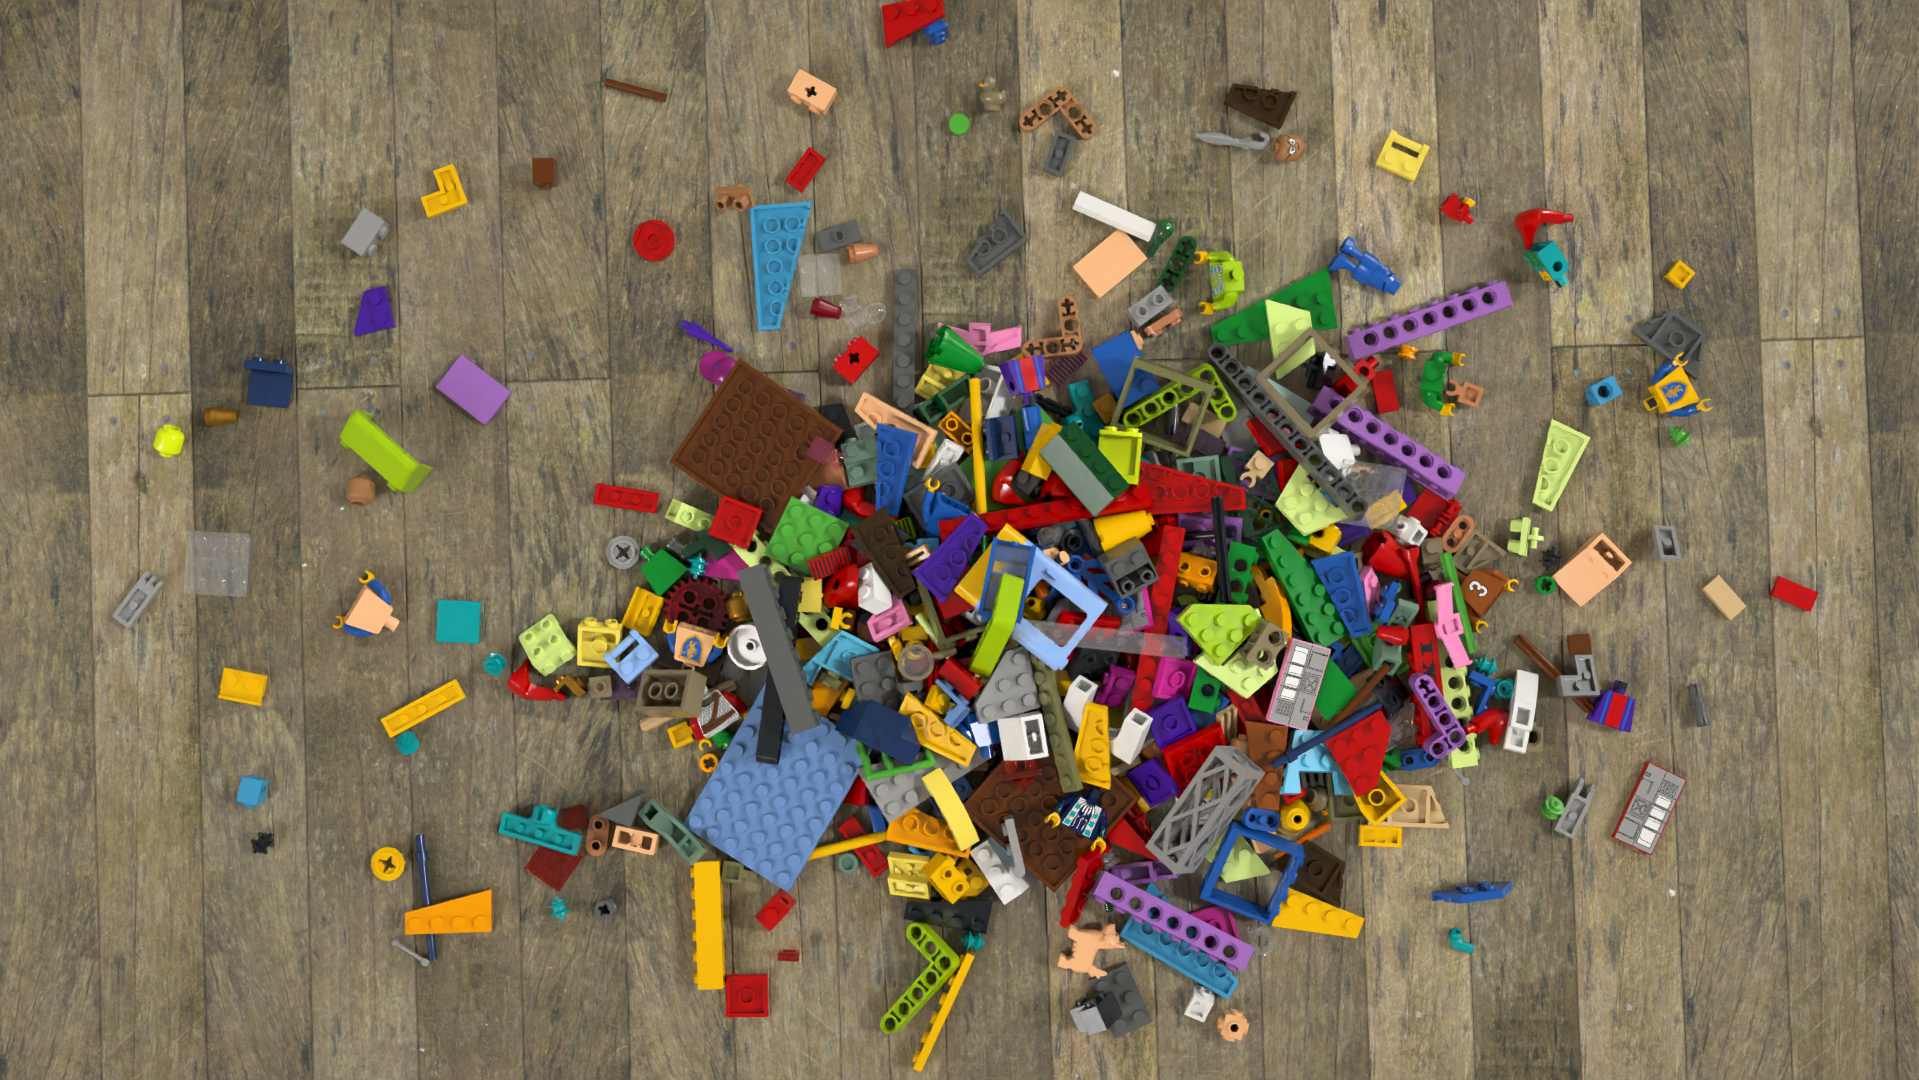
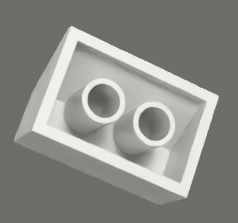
M985 364L980 373L977 372L972 377V379H980L982 430L985 419L1008 416L1015 396H1011L1000 368ZM969 397L963 401L958 416L967 425L972 426Z
M990 836L970 849V854L1004 905L1022 894L1038 880L1026 868L1023 877H1015L1011 868L1014 863L1013 857H1009L1008 852Z

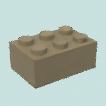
M644 670L635 711L649 717L699 718L707 677L693 670Z

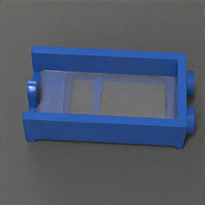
M996 537L993 538L978 615L982 616L981 620L989 622L1000 578L1003 573H1007L1024 579L1015 626L1016 623L1021 624L1037 546H1028L1014 541L1009 542L999 540Z

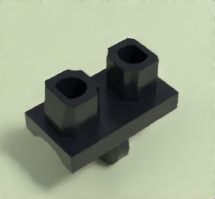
M1316 351L1315 357H1310L1309 363H1302L1301 367L1306 369L1305 377L1308 378L1306 387L1309 389H1321L1323 386L1331 387L1332 378L1326 377L1325 374L1327 370L1334 371L1337 363L1326 351Z

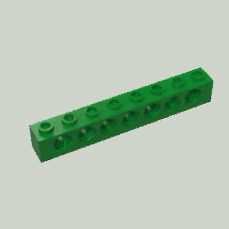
M1231 541L1228 552L1230 582L1238 581L1241 584L1239 592H1231V602L1235 605H1246L1248 594H1245L1246 586H1251L1254 574L1250 573L1252 565L1256 566L1259 553H1256L1257 547ZM1243 560L1247 565L1246 570L1243 572L1236 571L1234 568L1235 562ZM1218 590L1215 604H1224L1220 601V593ZM1198 666L1188 707L1213 714L1214 710L1218 711L1221 698L1217 697L1219 689L1224 690L1225 684ZM1211 684L1214 687V693L1211 696H1204L1201 692L1203 685Z

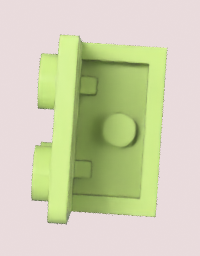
M552 614L547 615L519 636V640L532 665L544 676L554 672L556 668L571 660L577 654V647L566 638L557 619Z

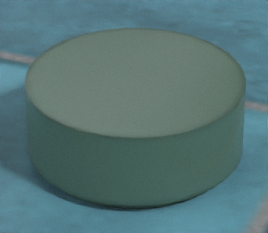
M846 852L839 857L837 865L842 873L851 874L857 870L859 860L855 854Z

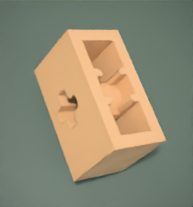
M799 69L788 89V94L793 102L799 105L804 103L809 106L808 109L817 115L820 113L826 115L837 95V90ZM814 90L816 96L811 95V97H809L807 92L812 93Z
M619 823L616 825L612 846L654 855L657 853L661 834L655 830L637 826L628 827Z

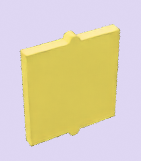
M802 577L804 578V583L801 586L803 594L798 612L821 613L822 597H824L822 593L823 578L814 581L812 577Z

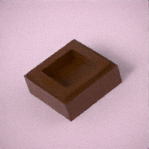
M1589 633L1567 636L1570 657L1573 655L1592 654Z

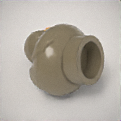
M985 76L981 83L978 84L984 88L980 93V100L984 103L985 110L1000 111L1001 105L1005 103L1007 98L1004 89H1001V91L992 90L996 84L992 76Z
M1320 785L1305 789L1306 795L1302 797V800L1308 805L1309 809L1314 812L1321 811L1324 816L1328 815V795L1326 789Z

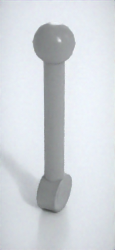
M1446 757L1440 758V760H1443L1449 766L1448 759ZM1456 768L1452 769L1461 779L1463 785H1469L1470 779L1468 777H1464Z
M392 939L391 944L393 946H398L421 961L422 966L426 967L429 965V958L419 956L401 944L399 939Z

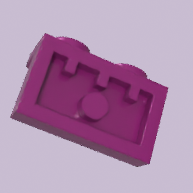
M1111 664L1108 672H1104L1101 680L1102 685L1100 688H1097L1094 695L1096 704H1106L1121 708L1135 678V671Z

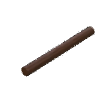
M1384 663L1327 726L1331 728L1345 720L1390 671L1391 667Z

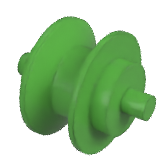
M1684 425L1675 428L1671 426L1669 428L1671 432L1669 433L1668 441L1674 439L1676 441L1674 447H1681L1684 444L1688 446L1690 444L1688 441L1691 432L1685 433L1683 431Z
M1553 796L1548 797L1540 806L1543 815L1551 820L1558 819L1565 811L1562 801Z

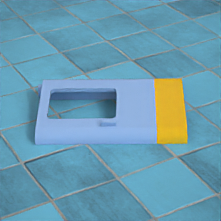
M1008 523L996 536L999 540L1014 541L1028 546L1034 545ZM992 543L953 590L977 610H979ZM1036 547L1027 595L1040 579H1044L1086 612L1087 618L1064 647H1059L1023 617L1021 624L1016 623L1010 636L1054 671L1057 669L1062 670L1069 661L1067 659L1068 655L1105 610L1108 603ZM995 560L993 572L1007 573L1013 576L1020 575L1024 578L1026 566ZM991 575L985 608H994L1000 576Z

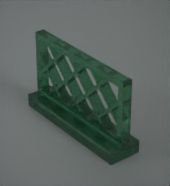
M1258 447L1234 455L1220 457L1221 482L1240 487L1236 474L1240 477L1246 469L1243 468L1240 472L1233 467L1231 460L1239 459L1245 462L1246 465L1257 450L1265 455L1262 448ZM1272 467L1267 472L1270 479L1267 486L1257 481L1256 478L1255 485L1265 489L1261 499L1251 494L1253 487L1248 492L1245 491V502L1248 497L1259 502L1255 511L1247 508V505L1246 510L1231 511L1233 517L1243 518L1241 541L1269 533L1275 529L1279 530L1291 526V522L1275 504L1273 506L1264 501L1267 492L1275 495L1276 502L1281 495ZM1261 505L1272 509L1268 519L1258 514ZM1274 512L1282 515L1284 523L1278 525L1271 521ZM1255 517L1266 522L1262 530L1255 531L1253 526Z

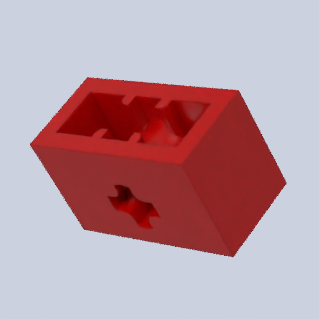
M861 336L857 339L854 337L847 345L849 349L844 354L840 353L833 360V369L851 385L859 379L880 355L879 351ZM853 355L855 357L859 355V362H853L851 364L850 356Z

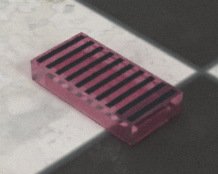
M1074 344L1071 346L1072 350L1076 349ZM1082 352L1076 356L1059 358L1045 373V376L1060 389L1088 358Z

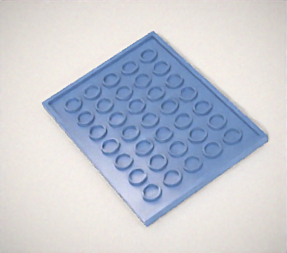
M764 685L683 825L784 891L789 892L859 774L855 768L863 767L861 758L857 757L856 740L834 730L837 724L821 714L820 726L792 735L787 719H785L778 765L756 762V749L765 692ZM866 745L870 757L874 748Z

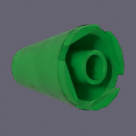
M944 324L937 329L935 333L938 336L935 340L931 338L926 349L925 359H927V363L972 375L983 370L985 366L984 357L949 326Z

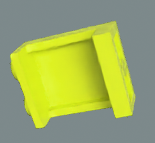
M1104 426V430H1099L1098 449L1129 485L1138 486L1143 434L1138 433V429L1126 428L1124 432L1117 431V427Z

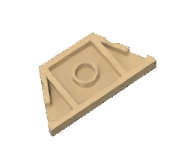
M1393 783L1407 801L1377 826L1449 829V824L1445 820L1431 785ZM1367 820L1366 824L1372 825L1370 821Z

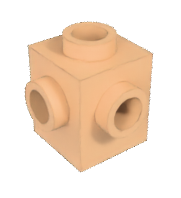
M1224 1009L1222 1015H1219L1217 1027L1220 1034L1223 1035V1039L1235 1042V1039L1242 1040V1036H1246L1249 1023H1246L1247 1019L1242 1015L1243 1012L1235 1009L1230 1011ZM1232 1024H1237L1235 1030L1230 1029Z

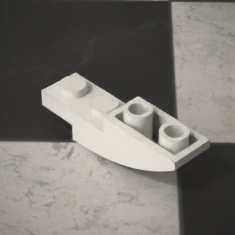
M1517 669L1513 686L1514 690L1509 706L1510 714L1503 749L1525 754L1535 715L1538 674Z

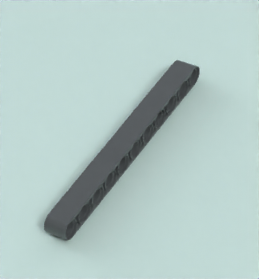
M1220 343L1212 344L1208 349L1207 363L1214 368L1218 376L1345 515L1352 521L1362 520L1368 510V503L1365 498L1229 350ZM1219 353L1222 357L1214 358L1212 354ZM1233 368L1236 372L1228 373L1225 369ZM1247 383L1249 387L1244 389L1239 384ZM1260 398L1263 400V403L1257 404L1253 399ZM1274 413L1277 418L1270 419L1267 414ZM1287 428L1291 433L1286 435L1281 432V429ZM1303 444L1305 446V449L1299 450L1295 447V445ZM1316 459L1320 464L1312 465L1309 460ZM1329 474L1334 480L1327 481L1323 476ZM1345 490L1348 496L1342 497L1338 494V491ZM1359 506L1362 508V512L1357 513L1352 507Z

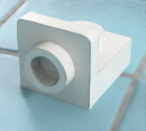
M1195 984L1193 995L1185 1008L1184 1015L1204 1023L1214 1004L1215 992L1205 986Z

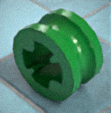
M1540 576L1535 580L1534 587L1540 594H1550L1554 591L1556 583L1550 576ZM1543 579L1544 582H1549V585L1547 586V591L1546 589H1541L1540 587L1543 584Z

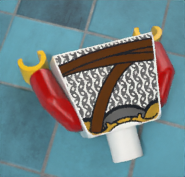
M705 686L700 716L690 720V728L696 739L699 740L700 750H704L702 745L704 742H707L711 748L710 737L743 717L745 719L750 709L738 696L727 691L720 692L719 690L710 693Z

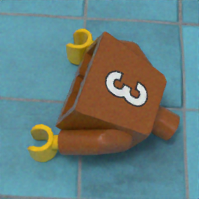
M1494 568L1473 569L1468 576L1458 570L1457 576L1469 622L1473 624V629L1476 632L1481 633L1478 630L1479 624L1482 623L1486 628L1488 625L1486 622L1479 620V617L1481 619L1485 617L1504 590L1514 592L1515 590L1511 589L1510 583L1518 585V581L1516 579H1509L1508 576Z

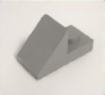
M1654 525L1651 531L1655 547L1651 558L1659 561L1681 562L1682 558L1675 526Z

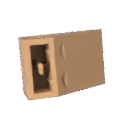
M1595 533L1551 577L1582 607L1615 580L1632 562L1603 533Z

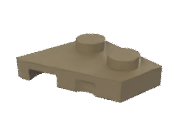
M1474 528L1470 536L1452 557L1455 568L1464 574H1468L1473 569L1485 566L1505 556L1507 552Z

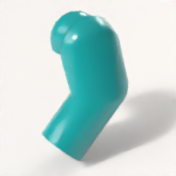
M1457 927L1450 929L1448 938L1452 947L1456 950L1472 954L1474 944L1463 941L1461 929Z

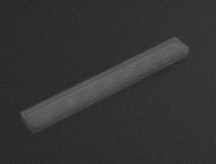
M1021 619V624L1016 623L1012 635V640L1179 659H1185L1187 637Z

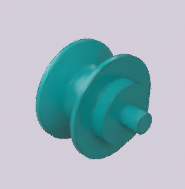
M698 554L693 559H688L692 564L686 570L694 575L693 579H697L703 573L707 574L703 569L704 565L709 563L701 558L702 554Z
M497 653L488 654L483 662L484 670L494 676L500 675L503 672V668L506 667L505 658Z
M1486 654L1482 657L1480 656L1478 660H1473L1476 663V672L1483 671L1487 677L1489 674L1491 675L1493 672L1498 671L1495 668V658L1487 660Z
M413 732L400 734L395 742L400 753L404 755L412 754L419 748V741Z
M558 895L554 896V901H551V905L547 906L553 909L550 917L555 916V918H560V921H563L567 912L571 911V909H566L565 907L568 900L559 899Z
M969 930L964 938H960L965 951L973 948L974 953H976L978 949L980 950L981 946H985V942H982V937H980V932L974 936L971 934V930Z

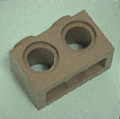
M1261 618L1239 654L1267 671L1276 662V656L1279 651L1286 646L1290 634L1270 621ZM1275 632L1274 638L1269 641V635ZM1263 650V656L1257 659L1258 653Z

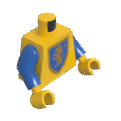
M1679 352L1675 360H1669L1656 370L1651 379L1652 385L1648 387L1651 396L1643 400L1644 406L1648 411L1658 407L1661 413L1667 412L1670 416L1687 417L1699 413L1700 410L1706 412L1713 408L1707 409L1703 405L1705 401L1711 400L1709 398L1701 400L1700 404L1696 403L1700 400L1682 366L1687 364L1689 358L1684 362L1678 359L1684 352Z

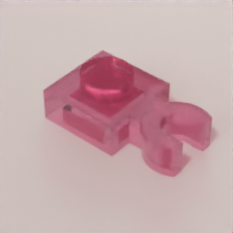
M818 435L814 438L806 455L823 465L829 460L835 469L841 468L836 463V458L846 459L847 457L842 452H833L835 445Z

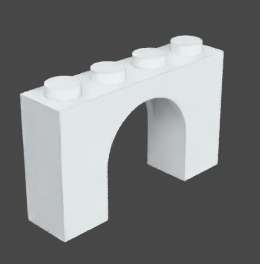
M1081 675L1069 686L1062 706L1067 727L1077 733L1080 730L1086 702L1093 701L1098 685ZM1134 708L1125 718L1120 729L1109 727L1110 753L1131 764L1141 751L1153 718Z

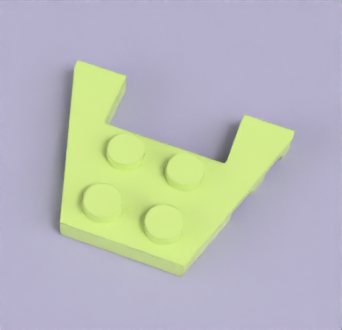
M1316 459L1309 460L1312 465L1320 464ZM1299 464L1275 504L1281 513L1303 536L1326 528L1338 521L1348 519L1339 507L1336 508L1307 478L1309 474ZM1353 506V507H1352V509H1353L1355 512H1357V513L1362 512V508H1361V507H1359V506Z
M1253 608L1261 617L1259 610L1257 608ZM1244 645L1220 666H1217L1204 651L1192 660L1196 665L1205 669L1210 675L1215 676L1243 698L1250 697L1278 672L1276 662L1265 671L1241 656L1239 653ZM1263 650L1258 653L1257 659L1263 656Z

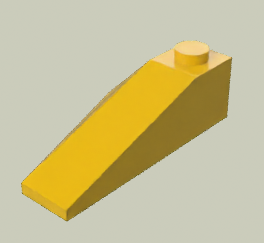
M1382 770L1380 771L1377 786L1358 798L1353 792L1360 811L1374 827L1379 825L1407 801L1405 796Z

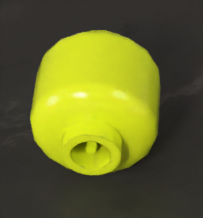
M164 425L163 428H159L156 431L153 446L159 451V455L172 457V455L179 454L182 451L185 436L180 428L173 425Z

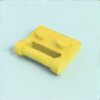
M1391 129L1375 165L1414 181L1430 146L1418 144L1398 135L1397 131ZM1392 143H1398L1419 154L1415 158L1391 147Z

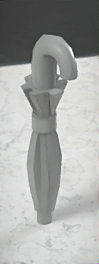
M1263 131L1260 133V137L1264 139L1263 142L1253 141L1251 137L1239 139L1214 132L1196 133L1195 137L1214 145L1239 146L1247 152L1249 149L1262 150L1268 148L1270 144V136Z

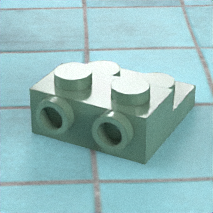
M877 433L867 434L865 436L866 439L862 440L849 438L845 440V444H841L843 460L851 489L877 483Z
M1218 455L1174 460V465H1171V469L1221 482Z

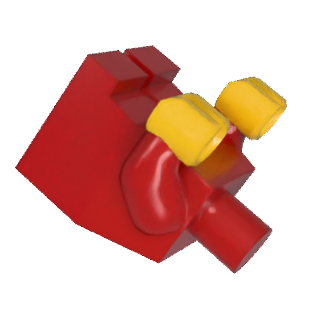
M1451 192L1438 209L1448 217L1461 223L1465 221L1470 225L1475 218L1469 214L1471 211L1468 208L1473 207L1475 202L1467 197H1464L1460 202L1457 199L1459 196Z

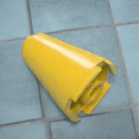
M1145 510L1099 516L1093 519L1104 552L1134 536L1140 539L1152 531V525H1155L1151 513L1147 514Z
M1280 795L1279 811L1276 812L1281 816V825L1277 831L1285 835H1295L1302 832L1308 826L1311 818V811L1308 805L1303 802L1302 797L1287 804L1283 796Z

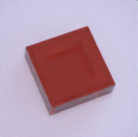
M780 949L777 961L799 962L801 951Z

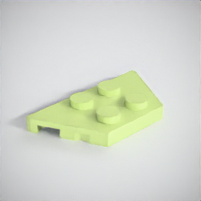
M1265 299L1274 361L1310 326L1312 327L1311 316L1307 310ZM1313 338L1275 371L1276 379H1281L1316 353Z
M1227 828L1224 830V832L1219 837L1217 842L1206 855V858L1210 863L1212 862L1215 856V853L1223 839V836ZM1238 835L1220 876L1228 883L1267 875L1271 871L1242 835Z

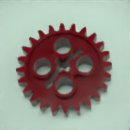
M689 577L688 584L681 580L682 587L674 585L675 593L668 591L671 599H664L669 604V607L663 608V610L668 611V614L663 618L670 619V624H674V620H677L678 626L681 622L679 614L685 611L689 614V620L686 622L688 624L699 627L700 619L706 618L709 621L707 629L719 632V628L726 630L723 622H730V620L725 617L728 611L726 610L724 599L728 597V594L721 595L720 593L724 588L716 589V582L709 585V578H706L702 583L701 577H698L696 582H694L692 577ZM690 591L694 592L696 596L693 603H688L685 599L686 594ZM708 598H713L716 602L712 610L707 609L705 606ZM681 603L690 607L700 605V610L713 613L715 617L712 618L704 614H697L695 616L694 611L681 608L679 605Z

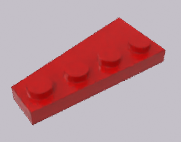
M1106 844V848L1101 854V847L1098 846L1093 851L1082 854L1078 858V866L1071 879V889L1066 895L1067 901L1061 911L1062 917L1059 925L1065 929L1078 922L1088 900V897L1085 895L1093 888L1096 882L1093 877L1098 870L1102 869L1104 862L1101 859L1105 853H1109L1110 845Z

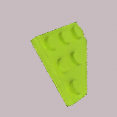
M1189 604L1175 619L1217 666H1220L1254 631L1261 617L1250 605Z

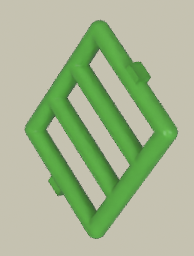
M856 740L857 757L861 758L865 777L868 781L930 768L936 765L933 750L923 746L926 760L914 762L912 766L904 764L894 767L891 756L881 752L885 769L873 772L866 744Z

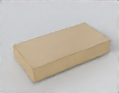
M1720 575L1713 577L1701 588L1728 620H1732L1747 607Z

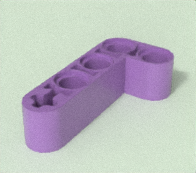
M1421 672L1413 673L1409 678V685L1437 732L1425 739L1423 743L1424 750L1435 758L1445 757L1464 744L1466 734L1432 678ZM1421 679H1423L1422 685L1424 686V688H1422V687L1419 686V685L1421 684V683H1420V680H1421ZM1435 696V702L1429 705V698ZM1445 713L1446 719L1444 722L1440 723L1439 718L1442 714ZM1456 731V738L1450 740L1451 733ZM1439 742L1438 750L1433 752V745Z

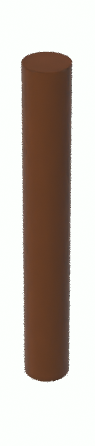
M606 78L605 87L662 102L667 100V94Z

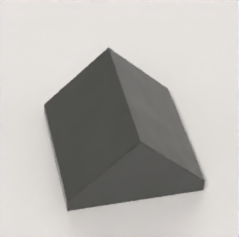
M646 792L601 812V816L632 827L639 819L637 813L643 808L647 797Z

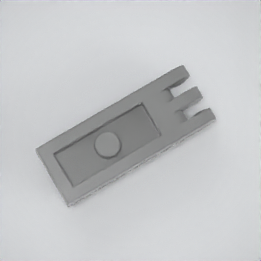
M146 571L112 615L113 618L128 629L135 625L165 584L159 581L156 586H153L158 578L152 576L147 581L151 576L149 571Z

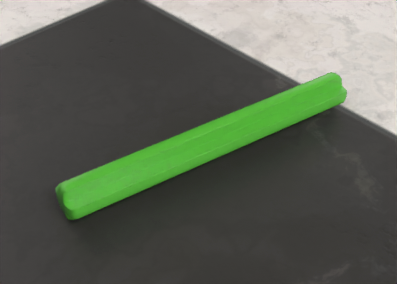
M1443 552L1439 554V559L1445 581L1454 583V586H1452L1453 612L1459 613L1464 633L1460 634L1461 642L1466 653L1471 654L1476 652L1477 648L1451 552Z

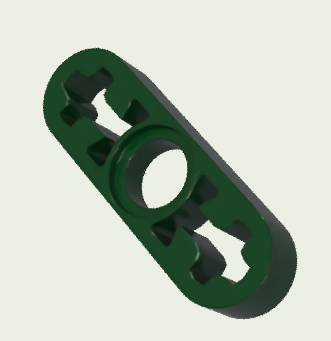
M1185 236L1180 239L1158 280V287L1162 285L1167 293L1172 292L1176 288L1197 248L1194 238ZM1187 241L1191 243L1190 247L1192 250L1188 249L1184 255L1185 257L1176 254L1177 251L1181 254L1184 246L1181 245L1182 243L1186 244ZM1174 259L1182 261L1183 268L1181 270H1174L1172 268L1171 262ZM1169 270L1172 274L1178 275V278L1173 276L1170 282L1173 286L1165 288L1162 280H1167L1170 273H1166V271Z

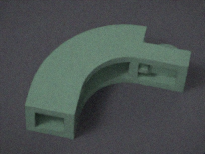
M1399 598L1388 622L1380 624V626H1404V628H1408L1419 611V604ZM1376 638L1372 659L1373 670L1378 671L1386 663L1391 667L1387 674L1393 676L1402 663L1401 646Z
M653 798L637 813L650 828L668 840L690 865L693 866L707 851L699 842V838L691 830L687 829L678 817Z

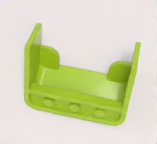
M355 409L339 435L342 439L340 443L348 450L353 449L388 481L387 485L393 491L397 492L399 490L411 494L433 468L418 463L371 421L374 417L371 413Z

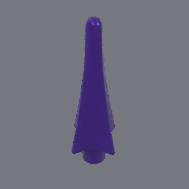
M683 320L680 327L687 330V335L709 342L730 353L733 352L731 347L712 336L696 322L692 321L690 323Z

